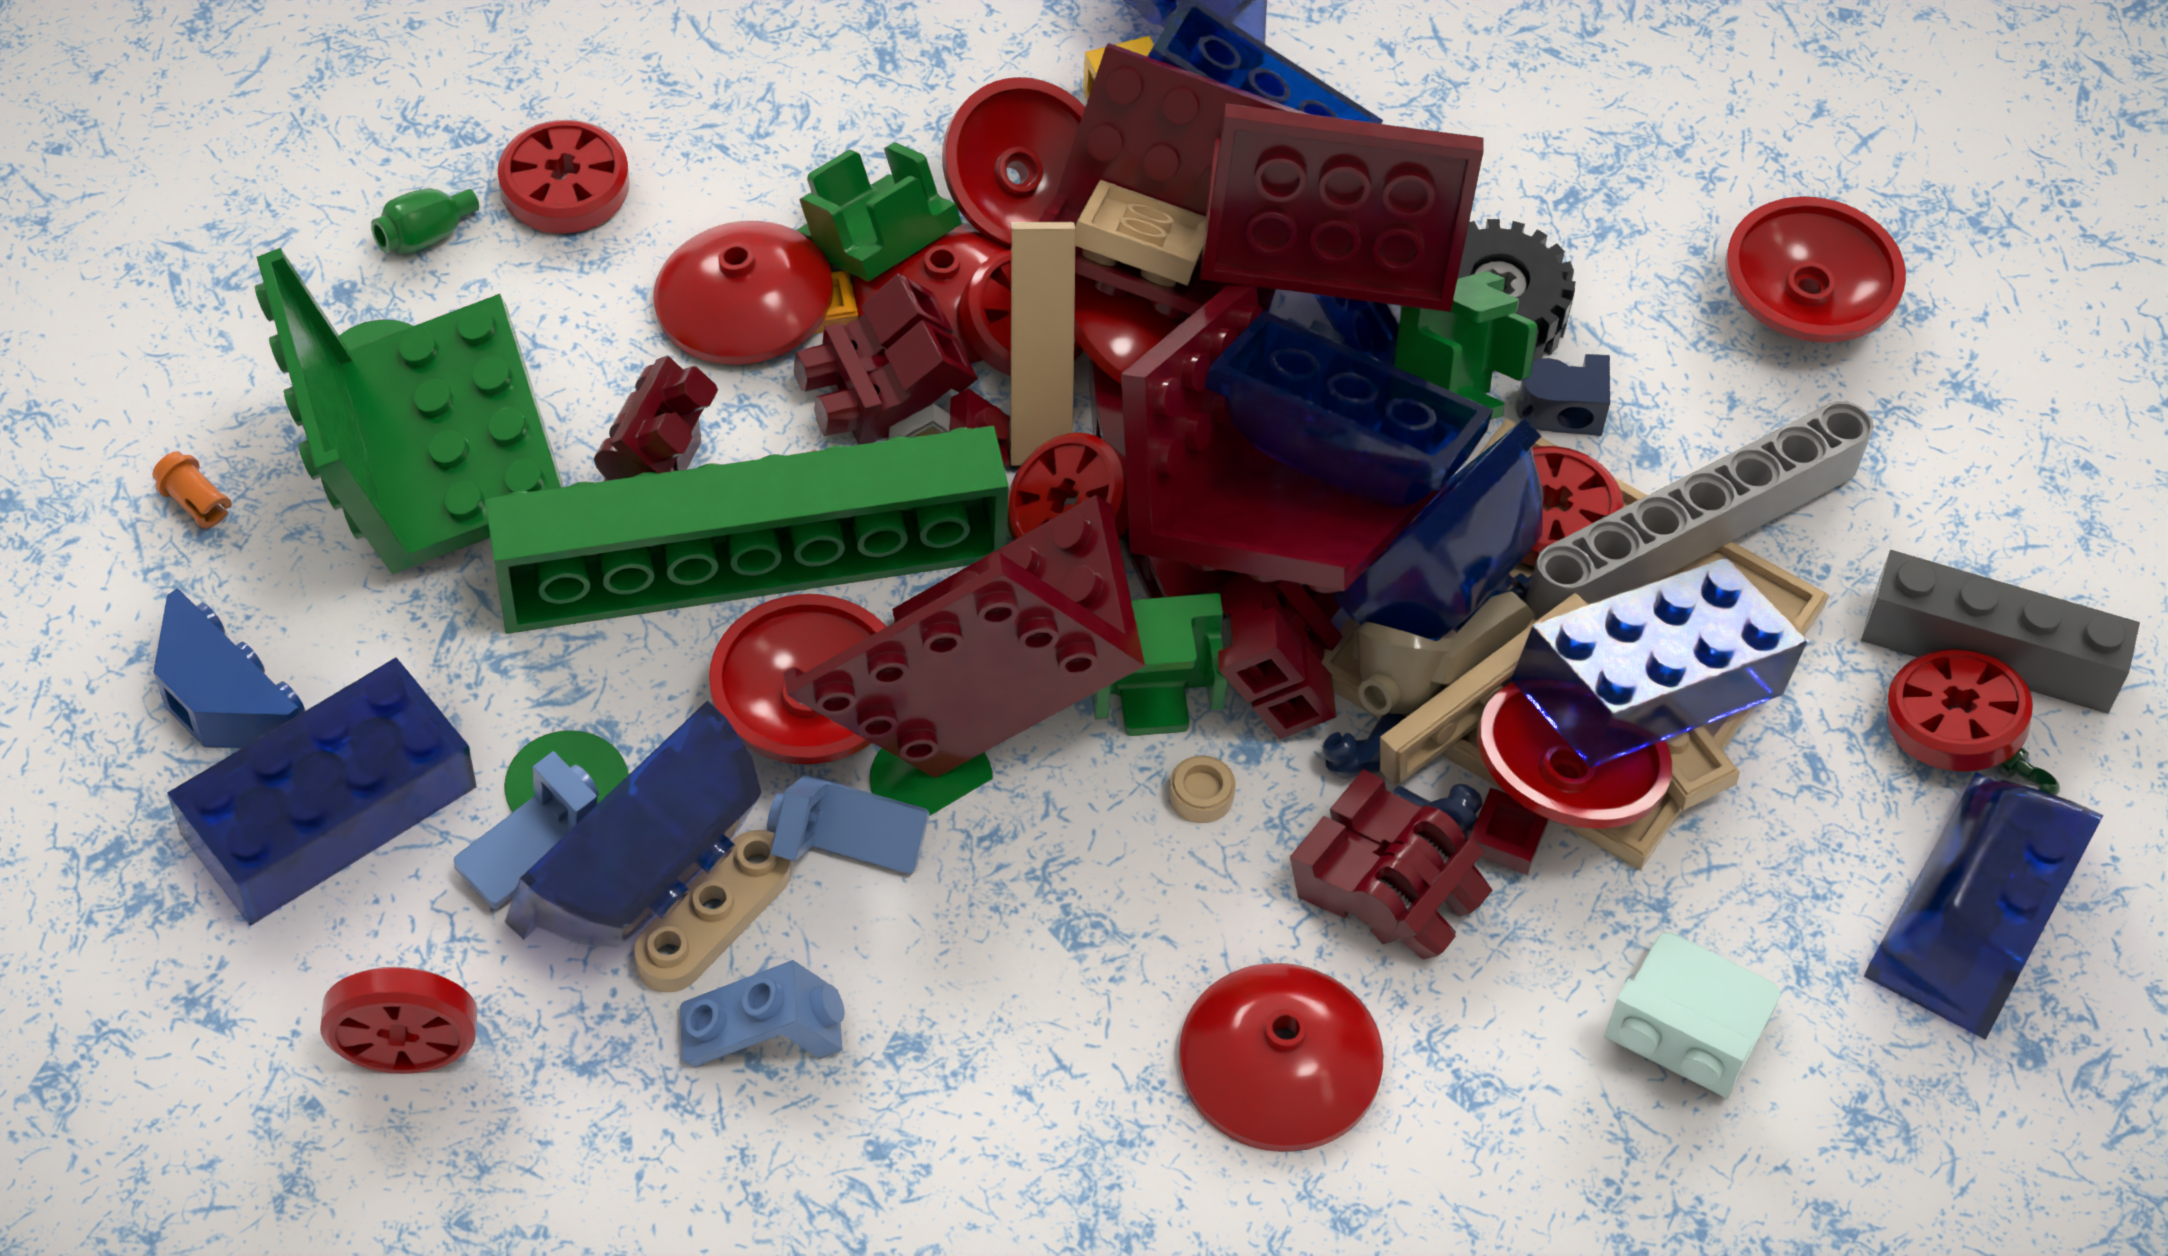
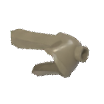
M1409 565L1387 568L1374 601L1353 631L1352 659L1359 661L1362 683L1358 689V696L1361 704L1368 712L1379 716L1387 713H1413L1493 652L1524 631L1535 616L1534 612L1512 591L1493 596L1452 639L1442 638L1436 642L1393 629L1413 588Z

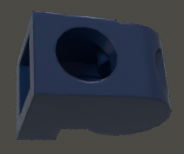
M1585 354L1582 367L1568 366L1562 361L1552 358H1542L1533 361L1531 376L1521 380L1516 402L1518 417L1526 425L1539 430L1602 436L1610 406V355Z

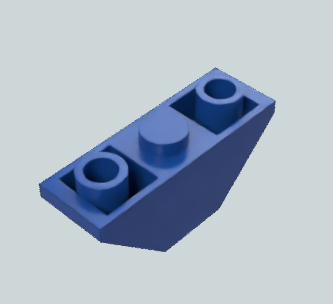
M178 588L169 593L166 598L153 671L164 707L203 747L297 750L307 743L301 715L305 713V707L296 692L284 681L275 685L264 674V666L253 649L243 641L235 645L225 635L222 622L207 604L201 602L196 606Z

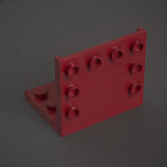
M1108 43L1105 47L1057 193L1038 222H1074L1076 227L1079 217L1100 180L1206 217L1215 138L1221 139L1226 103L1303 114L1308 113ZM1075 246V273L1096 280L1095 288L1118 298H1129L1130 293L1154 301L1153 308L1178 319H1187L1189 314H1194L1230 284L1200 279L1203 249L1189 284L1185 285L1176 282L1175 286L1168 287L1148 281L1140 275L1141 269L1120 261L1117 262L1116 266H1107L1091 261L1082 255L1083 248ZM1258 287V306L1264 311L1265 325L1276 289Z
M1226 103L1221 139L1215 138L1200 279L1451 312L1484 152V137Z
M1230 283L1121 374L1130 553L1189 563L1192 568L1200 571L1223 569L1245 573L1253 580L1261 582L1283 580L1306 584L1310 589L1321 593L1345 591L1446 486V462L1262 432L1261 397L1266 386V370L1260 364L1259 340L1264 329V311L1258 306V287Z
M1098 495L1090 497L892 609L894 623L806 673L793 667L784 672L787 695L934 778L950 771L1145 666L1111 504Z

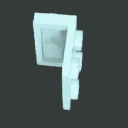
M1665 932L1660 934L1655 940L1635 979H1627L1616 999L1604 1037L1728 1099L1779 1001L1780 989L1775 983L1674 933Z

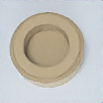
M1193 756L1179 763L1172 772L1169 789L1171 805L1180 816L1192 822L1209 823L1219 820L1229 812L1233 805L1236 787L1235 777L1225 763L1214 757Z

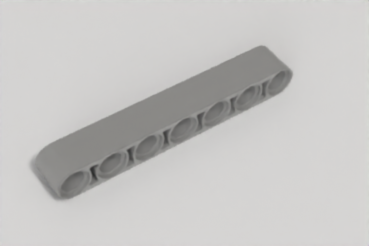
M1842 401L1829 403L1547 546L1538 556L1525 598V603L1535 614L1533 619L1535 621L1539 620L1574 593L1591 606L1590 615L1849 481L1856 475L1874 428L1872 418L1867 411L1856 404Z

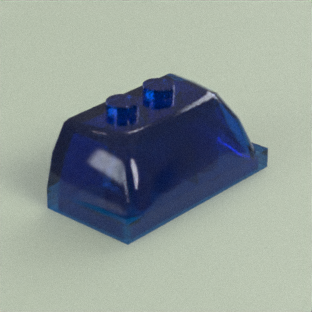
M1265 310L1209 367L1205 388L1224 396L1232 424L1257 450L1350 494L1388 508L1400 510L1417 502L1433 490H1440L1445 482L1468 460L1487 432L1493 413L1491 408Z
M1523 418L1447 480L1446 486L1345 591H1338L1332 598L1360 626L1365 622L1375 623L1436 642L1452 629L1457 633L1483 606L1482 602L1486 603L1491 597L1502 594L1514 583L1515 579L1509 573L1520 563L1542 536L1544 491L1532 451V446L1542 436L1526 418Z
M707 700L520 877L504 922L523 940L537 927H540L577 944L618 948L655 914L663 920L674 911L690 892L686 884L701 869L707 874L712 873L733 851L736 844L731 839L740 830L762 793L752 755L728 719Z
M1976 771L1871 959L1864 977L1986 1040L2104 815L2068 799L2006 780L1995 781Z

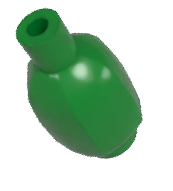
M433 188L412 191L388 201L382 210L381 216L371 221V231L376 244L384 253L395 250L402 255L413 254L434 246L449 237L457 228L459 218L479 210V201L472 189H467L451 196Z

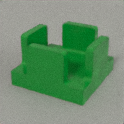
M896 142L884 148L892 175L888 174L870 185L861 155L853 150H847L808 174L807 181L811 193L799 199L807 224L798 228L797 231L816 244L824 253L829 263L868 282L962 224L956 203L944 199L938 194L925 155Z
M1488 271L1459 278L1451 312L1401 306L1389 410L1406 418L1429 412L1461 427H1469L1503 416L1505 403L1486 394L1490 392L1493 370L1517 381L1529 378L1531 376L1537 334V324L1534 321L1516 314L1519 299L1503 292L1505 278Z
M1220 593L1131 600L1145 666L1090 695L1092 696L1095 719H1108L1110 694H1116L1120 697L1125 733L1128 736L1185 732L1189 728V713L1185 689L1207 687L1210 710L1224 709L1228 680L1219 671L1218 651L1223 649L1221 637L1223 611Z

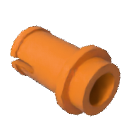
M179 451L167 454L156 464L152 473L153 479L156 481V490L164 497H172L195 520V523L200 528L209 529L220 523L228 514L226 509L231 508V500L225 494H222L199 471V461L195 457L183 455Z

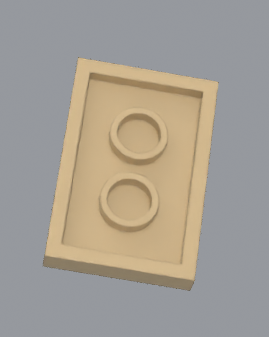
M1100 180L1075 227V246L1083 248L1082 255L1096 263L1116 266L1117 262L1120 261L1141 269L1140 275L1153 283L1168 287L1175 286L1176 282L1188 285L1203 249L1206 217Z

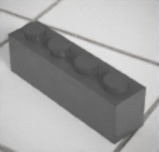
M1890 549L1872 597L1861 641L1914 657L1948 649H1962L1984 653L2012 667L2023 678L2030 691L2109 714L2129 674L2140 622Z

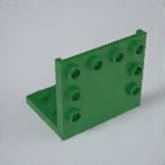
M278 248L256 257L263 283L255 285V293L265 317L269 322L274 320L278 333L269 337L270 347L280 370L284 374L289 373L292 387L283 391L285 401L297 426H304L307 440L298 443L304 466L313 480L321 477L323 488L333 509L343 508L347 524L355 539L365 537L391 574L490 538L485 498L504 496L514 491L532 492L564 487L510 313L501 294L349 350L283 250Z

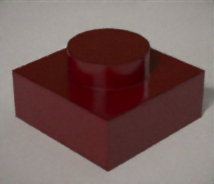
M969 388L951 397L949 431L963 427L974 429L994 426L1004 468L1009 465L1010 416Z
M1490 787L1470 837L1484 851L1480 858L1528 875L1549 820L1527 810L1507 793Z

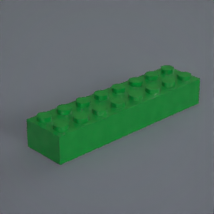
M994 426L974 429L963 427L946 433L911 438L899 436L883 442L848 447L836 445L820 451L785 456L773 454L757 460L722 465L710 463L694 469L658 474L647 472L630 478L595 483L585 481L574 483L567 487L532 492L514 491L504 496L485 498L505 632L509 634L969 566L1007 545L1009 486Z

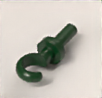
M2021 748L2013 757L2003 762L2000 771L2008 778L2018 774L2025 781L2038 783L2041 785L2038 789L2039 793L2046 797H2054L2060 792V784L2052 774L2042 768L2034 767L2026 761L2029 752L2024 748Z

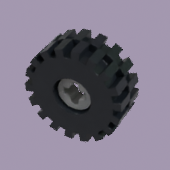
M1487 219L1485 229H1478L1475 221L1469 222L1458 279L1484 271L1505 278L1504 288L1507 287L1509 295L1519 299L1516 314L1528 318L1537 324L1533 361L1542 359L1544 351L1551 355L1557 349L1560 338L1564 337L1575 293L1576 281H1572L1574 269L1571 261L1562 263L1565 251L1558 243L1547 248L1546 241L1548 235L1538 229L1532 236L1524 234V223L1513 221L1511 229L1500 228V219Z

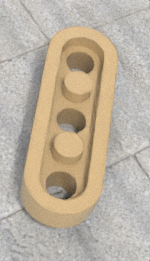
M754 830L742 833L734 838L641 932L635 943V962L640 979L648 987L660 992H677L692 985L787 887L791 878V860L770 854L775 834L763 830ZM754 855H763L768 858L766 861L758 864L747 861V858ZM710 899H719L724 902L722 906L716 909H709L702 905ZM667 944L679 947V950L671 955H663L657 951L660 947Z

